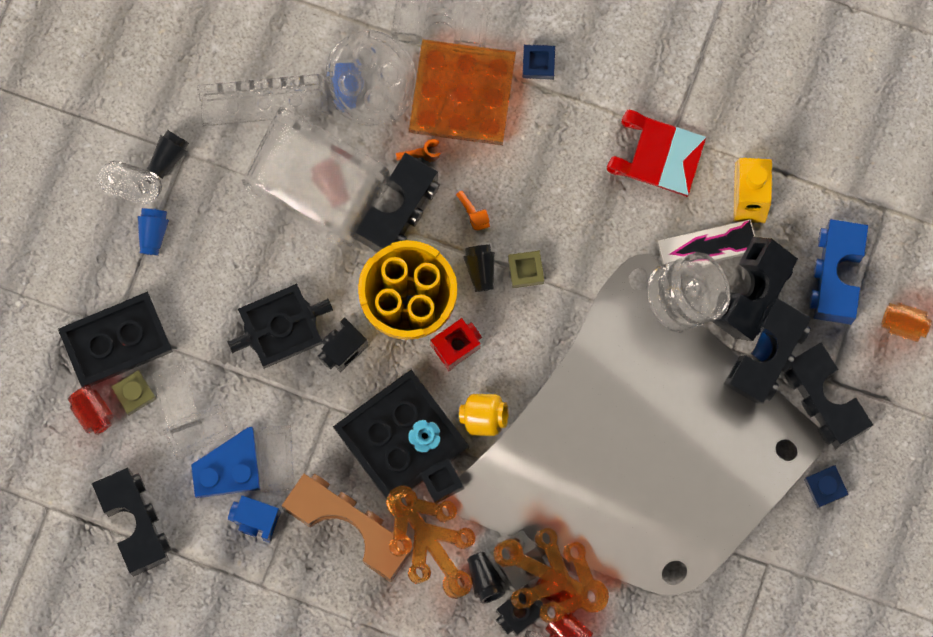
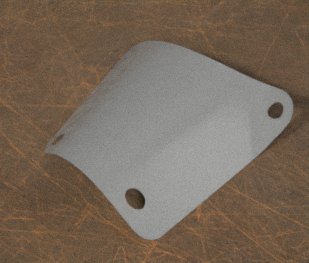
M638 254L623 262L601 287L574 343L559 366L499 440L459 476L465 489L448 497L447 504L455 514L464 519L510 537L523 530L530 540L536 537L547 552L659 595L671 596L692 591L704 583L738 548L818 458L824 449L825 442L819 433L818 427L779 392L776 391L770 401L765 400L764 403L756 404L724 385L738 356L689 313L666 278L658 260L648 254ZM637 268L644 269L648 275L647 286L642 290H634L629 283V275ZM780 440H790L797 448L796 458L791 461L781 459L776 453V444ZM680 561L687 567L686 577L678 584H668L662 578L663 568L669 562Z

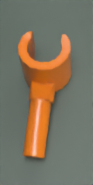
M430 139L423 148L396 153L397 161L401 160L404 153H407L414 158L423 157L428 162H434L441 153L431 154L427 148L438 146L439 141Z
M459 191L456 196L467 210L472 228L474 230H482L490 227V220L486 209L476 212L464 192Z

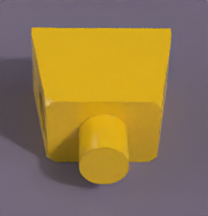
M739 158L735 162L733 222L751 219V223H765L772 200V159ZM759 205V208H748L746 206Z

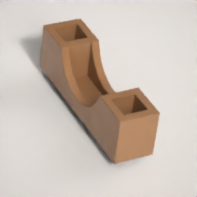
M304 473L281 505L283 510L310 528L321 521L329 519H339L352 524L358 529L364 539V565L389 582H392L413 551V546L408 544L411 538L396 528L393 532H390L382 526L384 520L370 510H367L365 514L354 507L357 502L343 492H340L337 496L327 489L330 484L316 474H313L310 478Z

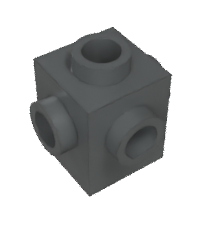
M523 530L490 551L502 574L515 590H518L549 569L542 558L547 554L536 537L530 540Z

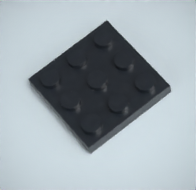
M412 369L333 426V429L391 506L424 482L420 475L421 472L447 458L453 461L469 449L467 442ZM420 420H426L427 423L433 422L440 429L439 437L441 440L439 445L428 452L417 451L414 444L409 442V431L413 430V425ZM423 433L422 438L427 439L428 434Z

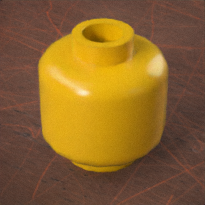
M471 394L467 398L465 405H461L459 408V421L461 424H465V428L470 435L495 436L501 432L502 428L507 427L509 418L508 405L497 394Z

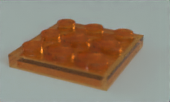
M422 39L409 133L503 146L516 52Z

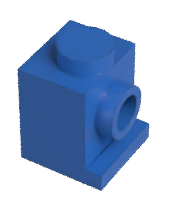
M241 496L239 503L233 502L228 520L239 525L238 531L256 537L258 532L262 533L261 538L263 541L270 543L281 511L274 506Z

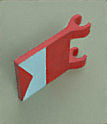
M627 110L623 115L621 124L627 128L642 130L633 161L630 163L622 158L613 156L608 162L607 171L614 175L629 177L688 197L706 137L648 118L636 111Z

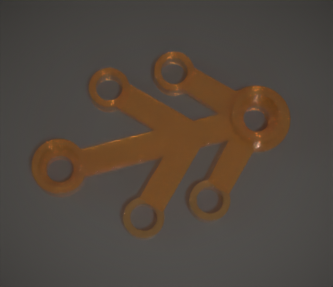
M398 486L392 489L388 494L386 505L388 511L395 516L393 539L389 543V549L394 556H404L412 549V542L406 536L408 522L415 531L412 566L408 570L409 579L415 584H421L430 578L431 570L426 564L428 550L445 574L443 590L446 595L453 599L467 595L472 588L470 575L457 569L439 541L455 544L459 549H466L475 543L474 532L467 527L456 531L427 524L419 514L436 516L440 522H448L455 518L457 514L455 504L451 501L435 504L418 499L416 493L407 486ZM401 497L405 499L407 506L402 503ZM443 507L448 510V516L443 513ZM461 534L466 536L467 543L463 542ZM398 541H400L403 544V551L398 548ZM417 568L422 571V578L417 575ZM458 578L461 580L463 588L459 586Z
M551 528L541 529L535 535V542L538 547L545 550L551 567L523 554L522 546L516 540L507 539L495 546L494 559L500 566L511 567L515 565L547 581L530 589L521 588L515 590L511 596L512 604L518 609L528 608L536 600L565 590L576 596L559 604L556 602L544 604L540 609V617L544 622H557L561 619L562 615L580 608L589 613L603 610L608 603L609 592L601 581L593 579L585 558V547L579 542H573L566 545L563 550L564 558L568 562L574 563L579 581H577L568 574L557 545V534ZM543 533H547L550 536L549 544L543 541ZM572 547L578 550L577 558L571 555ZM503 548L507 549L510 553L508 560L502 557ZM589 591L595 594L594 602L588 599ZM520 593L526 595L527 601L525 604L519 601ZM549 607L555 610L554 618L548 616L547 610Z

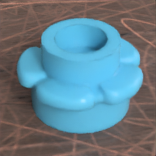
M420 420L413 425V430L409 431V442L414 444L417 451L428 452L439 445L441 440L439 437L440 429L433 422L427 423L426 420ZM423 433L428 434L427 439L422 438Z

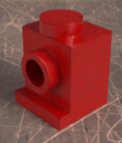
M461 318L430 339V346L447 370L451 371L456 365L481 348L479 340L482 339V336L472 322L467 325L463 318ZM455 340H461L464 343V347L456 350L452 347V343Z

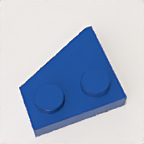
M247 427L191 464L195 498L261 490L253 427Z

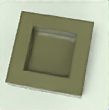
M540 250L508 255L512 288L544 284Z
M139 370L111 386L128 416L156 400Z

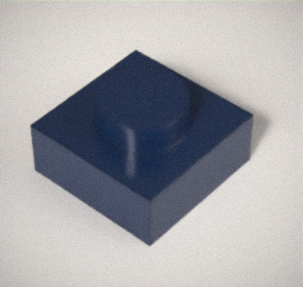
M524 44L522 78L554 80L555 46Z
M836 465L804 479L817 509L849 495Z

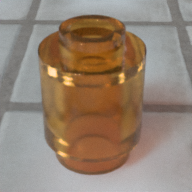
M899 302L896 305L888 303L881 327L888 329L890 334L918 342L920 337H927L932 320L927 318V311Z

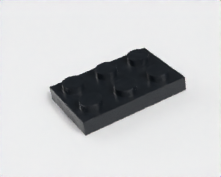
M148 291L58 328L83 390L173 352Z

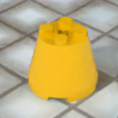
M411 240L391 243L392 245L381 249L372 258L370 257L362 269L358 284L361 308L368 321L385 335L403 340H413L428 336L441 328L454 310L457 300L455 273L440 252L428 244ZM408 296H412L408 303V309H405L402 301H406Z

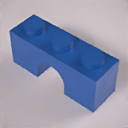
M830 219L826 228L820 229L818 247L823 248L821 259H816L813 275L814 278H819L817 290H812L809 309H814L813 319L852 325L855 321L860 287L843 283L837 275V265L842 262H861L865 256L868 225Z

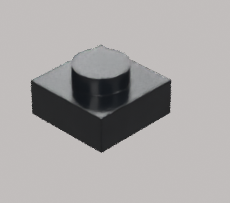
M449 458L420 473L435 504L465 489Z

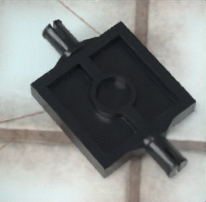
M294 284L238 308L244 322L245 334L227 341L232 354L250 346L257 353L263 369L323 344L317 330L316 317L333 311L332 305L327 298L310 306L303 298L298 284Z

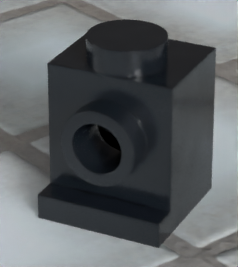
M345 317L340 321L342 329L339 332L334 329L322 341L324 344L321 348L322 352L318 355V358L326 367L331 370L335 366L340 373L368 347L367 339Z
M526 584L520 591L496 609L499 617L495 620L507 635L513 632L518 637L548 612V608L531 587ZM516 606H523L525 608L526 615L524 617L518 618L514 615L513 610Z

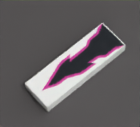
M750 219L659 240L657 246L664 273L743 256L755 234Z

